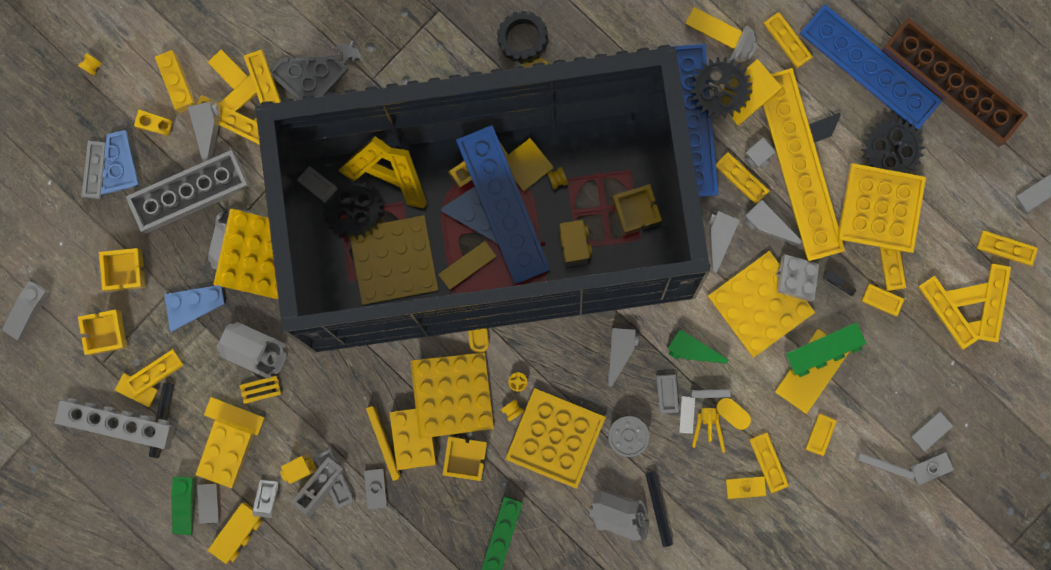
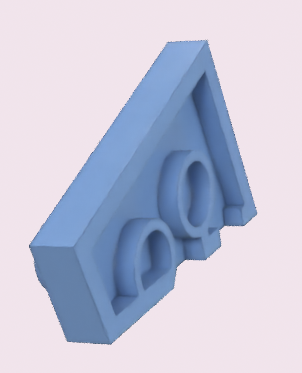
M123 130L107 134L101 194L105 195L140 186L127 131Z
M221 286L164 294L170 332H174L178 328L225 304L223 287Z

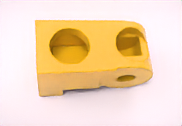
M138 110L134 127L169 136L173 121Z

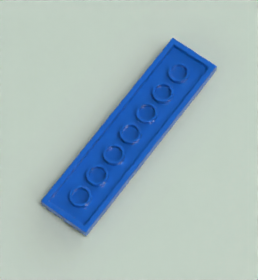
M825 4L800 32L803 38L905 122L909 121L910 126H916V131L919 130L942 102L941 99Z
M706 44L675 46L699 197L718 196L712 116L708 117L709 111L702 114L703 107L696 108L698 101H692L696 94H690V90L695 89V87L690 86V83L696 82L692 76L699 75L696 69L703 70L702 63L707 65ZM706 89L703 92V95L706 98H710L709 89Z
M491 125L457 139V145L513 283L517 284L551 270L493 126Z

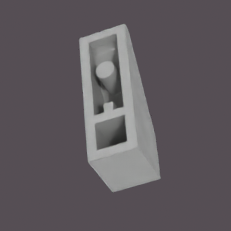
M215 100L188 107L203 162L213 158L221 111Z
M763 200L743 217L746 220L744 222L750 230L755 229L757 232L796 246L802 242Z
M720 211L716 215L712 214L708 223L711 226L709 229L711 273L713 274L717 273L740 221Z
M29 281L17 298L2 330L19 341L51 293L37 283Z
M612 328L608 386H613L631 356L634 346H638L639 334H635L636 330Z
M327 457L293 499L292 505L310 519L326 498L343 468Z

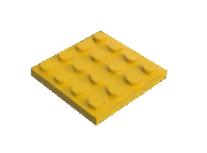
M851 163L837 240L914 253L926 177Z
M230 209L213 285L278 299L269 218Z
M424 215L377 224L379 229L372 228V235L366 232V238L359 235L358 240H356L352 236L351 245L363 306L439 291Z
M770 251L707 296L752 358L815 313L806 300L777 293L779 277L776 274L780 269V264Z
M485 353L410 361L419 438L494 429Z
M534 388L505 460L577 489L606 417Z

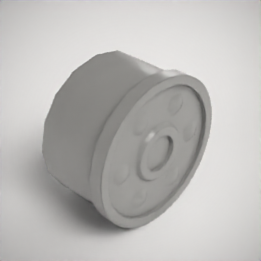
M633 416L617 419L609 430L608 439L610 446L617 454L624 457H634L641 454L649 443L647 426L643 421Z

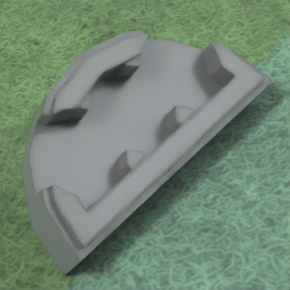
M745 26L730 61L734 59V62H744L750 59L756 52V38L754 31L749 26Z

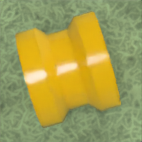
M86 53L84 61L80 62L78 66L95 76L96 69L101 67L102 63Z
M559 167L557 171L547 172L553 190L557 189L560 185H568L562 167Z
M514 373L508 380L509 386L513 391H522L527 387V378L523 373Z
M516 399L500 409L502 413L507 415L509 422L524 412L523 408L518 406Z

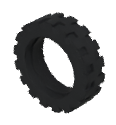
M514 12L510 17L509 15L505 17V21L499 25L500 29L497 31L499 47L504 56L510 58L515 63L516 61L521 64H525L527 61L529 63L533 62V59L540 58L541 53H544L547 49L546 45L549 42V35L546 25L533 12ZM519 24L533 25L538 31L537 43L526 51L514 50L508 44L507 36L509 31Z

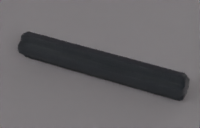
M163 383L155 422H158V419L167 421L174 384ZM150 446L149 457L159 458L161 448Z
M647 472L645 476L663 547H669L673 545L656 472Z

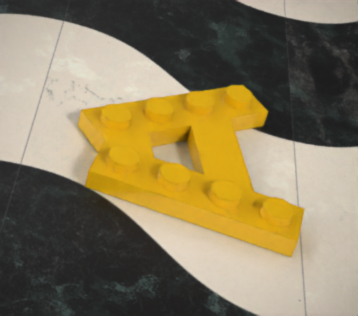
M262 49L244 55L250 75L220 103L216 102L221 111L219 125L259 145L257 118L252 120L237 111L256 94L260 104L266 101H272L273 103L281 102ZM201 95L197 104L213 100Z
M376 136L343 163L338 170L353 182L366 172L400 187L408 206L424 208L427 204L409 151L391 148ZM381 158L391 161L394 171L377 164V162Z
M990 264L987 283L945 291L936 276H932L918 286L961 350H964L977 340L998 343L1011 267ZM984 302L981 320L968 323L957 308Z

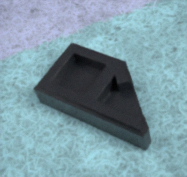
M840 113L809 124L814 143L832 136L840 119Z
M830 270L823 276L824 280L851 297L857 291L847 281Z

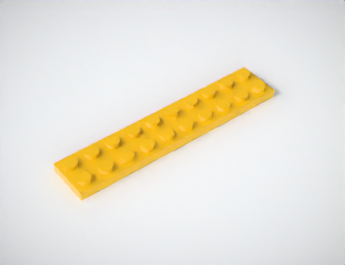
M793 68L772 73L771 75L783 89L763 105V110L807 261H812L844 252L843 241L837 240L839 227Z

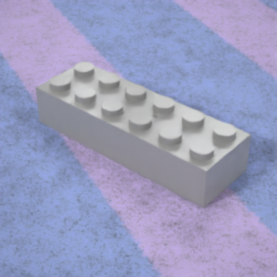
M230 150L126 196V199L140 231L147 234L251 187L236 153Z

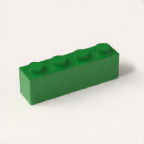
M856 322L783 355L792 375L802 377L809 374V369L813 367L820 369L827 366V361L831 359L838 361L845 358L844 354L849 351L853 354L862 350V346L866 344V341Z
M504 496L481 570H502L523 501Z

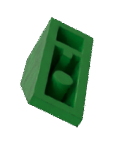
M681 329L677 331L667 347V350L670 351L668 355L676 360L681 358L683 360L727 364L729 361Z
M173 477L171 493L172 534L192 535L197 477Z

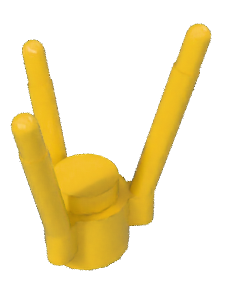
M701 408V414H698L692 447H696L703 421V424H708L709 442H712V424H716L721 450L725 453L719 414H716V408Z

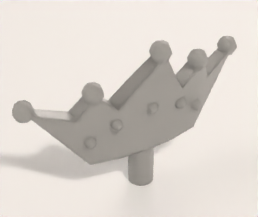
M351 41L349 45L342 43L331 47V49L338 50L337 55L343 53V64L351 57L352 62L356 58L363 62L359 50L352 47L354 41Z

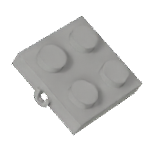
M786 254L781 257L780 269L776 274L779 277L777 293L809 302L814 301L819 264Z

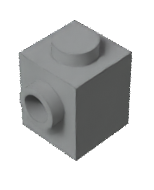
M763 137L744 154L746 157L744 160L751 168L753 166L755 169L759 166L764 168L771 162L769 158L776 151Z

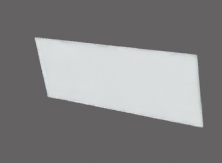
M682 396L679 433L693 434L695 398Z

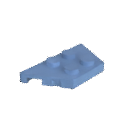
M475 187L441 208L440 211L498 245Z

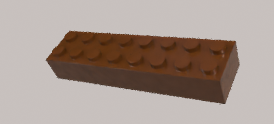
M910 18L903 22L881 49L882 52L997 147L1004 145L1028 116L1025 111Z

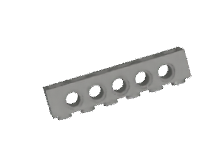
M72 398L59 402L55 424L161 449H170L175 426L169 425L170 421L158 419V422L151 421L152 417L140 415V418L134 417L132 412L122 411V413H117L115 408L104 406L103 409L97 408V404L86 402L85 405L78 404L79 400ZM79 409L82 412V417L80 419H78L76 415ZM96 414L100 415V422L98 424L94 419ZM115 418H117L119 422L116 428L113 426V420ZM133 422H135L137 425V429L135 432H132L131 430V424ZM150 427L155 429L153 437L149 434Z

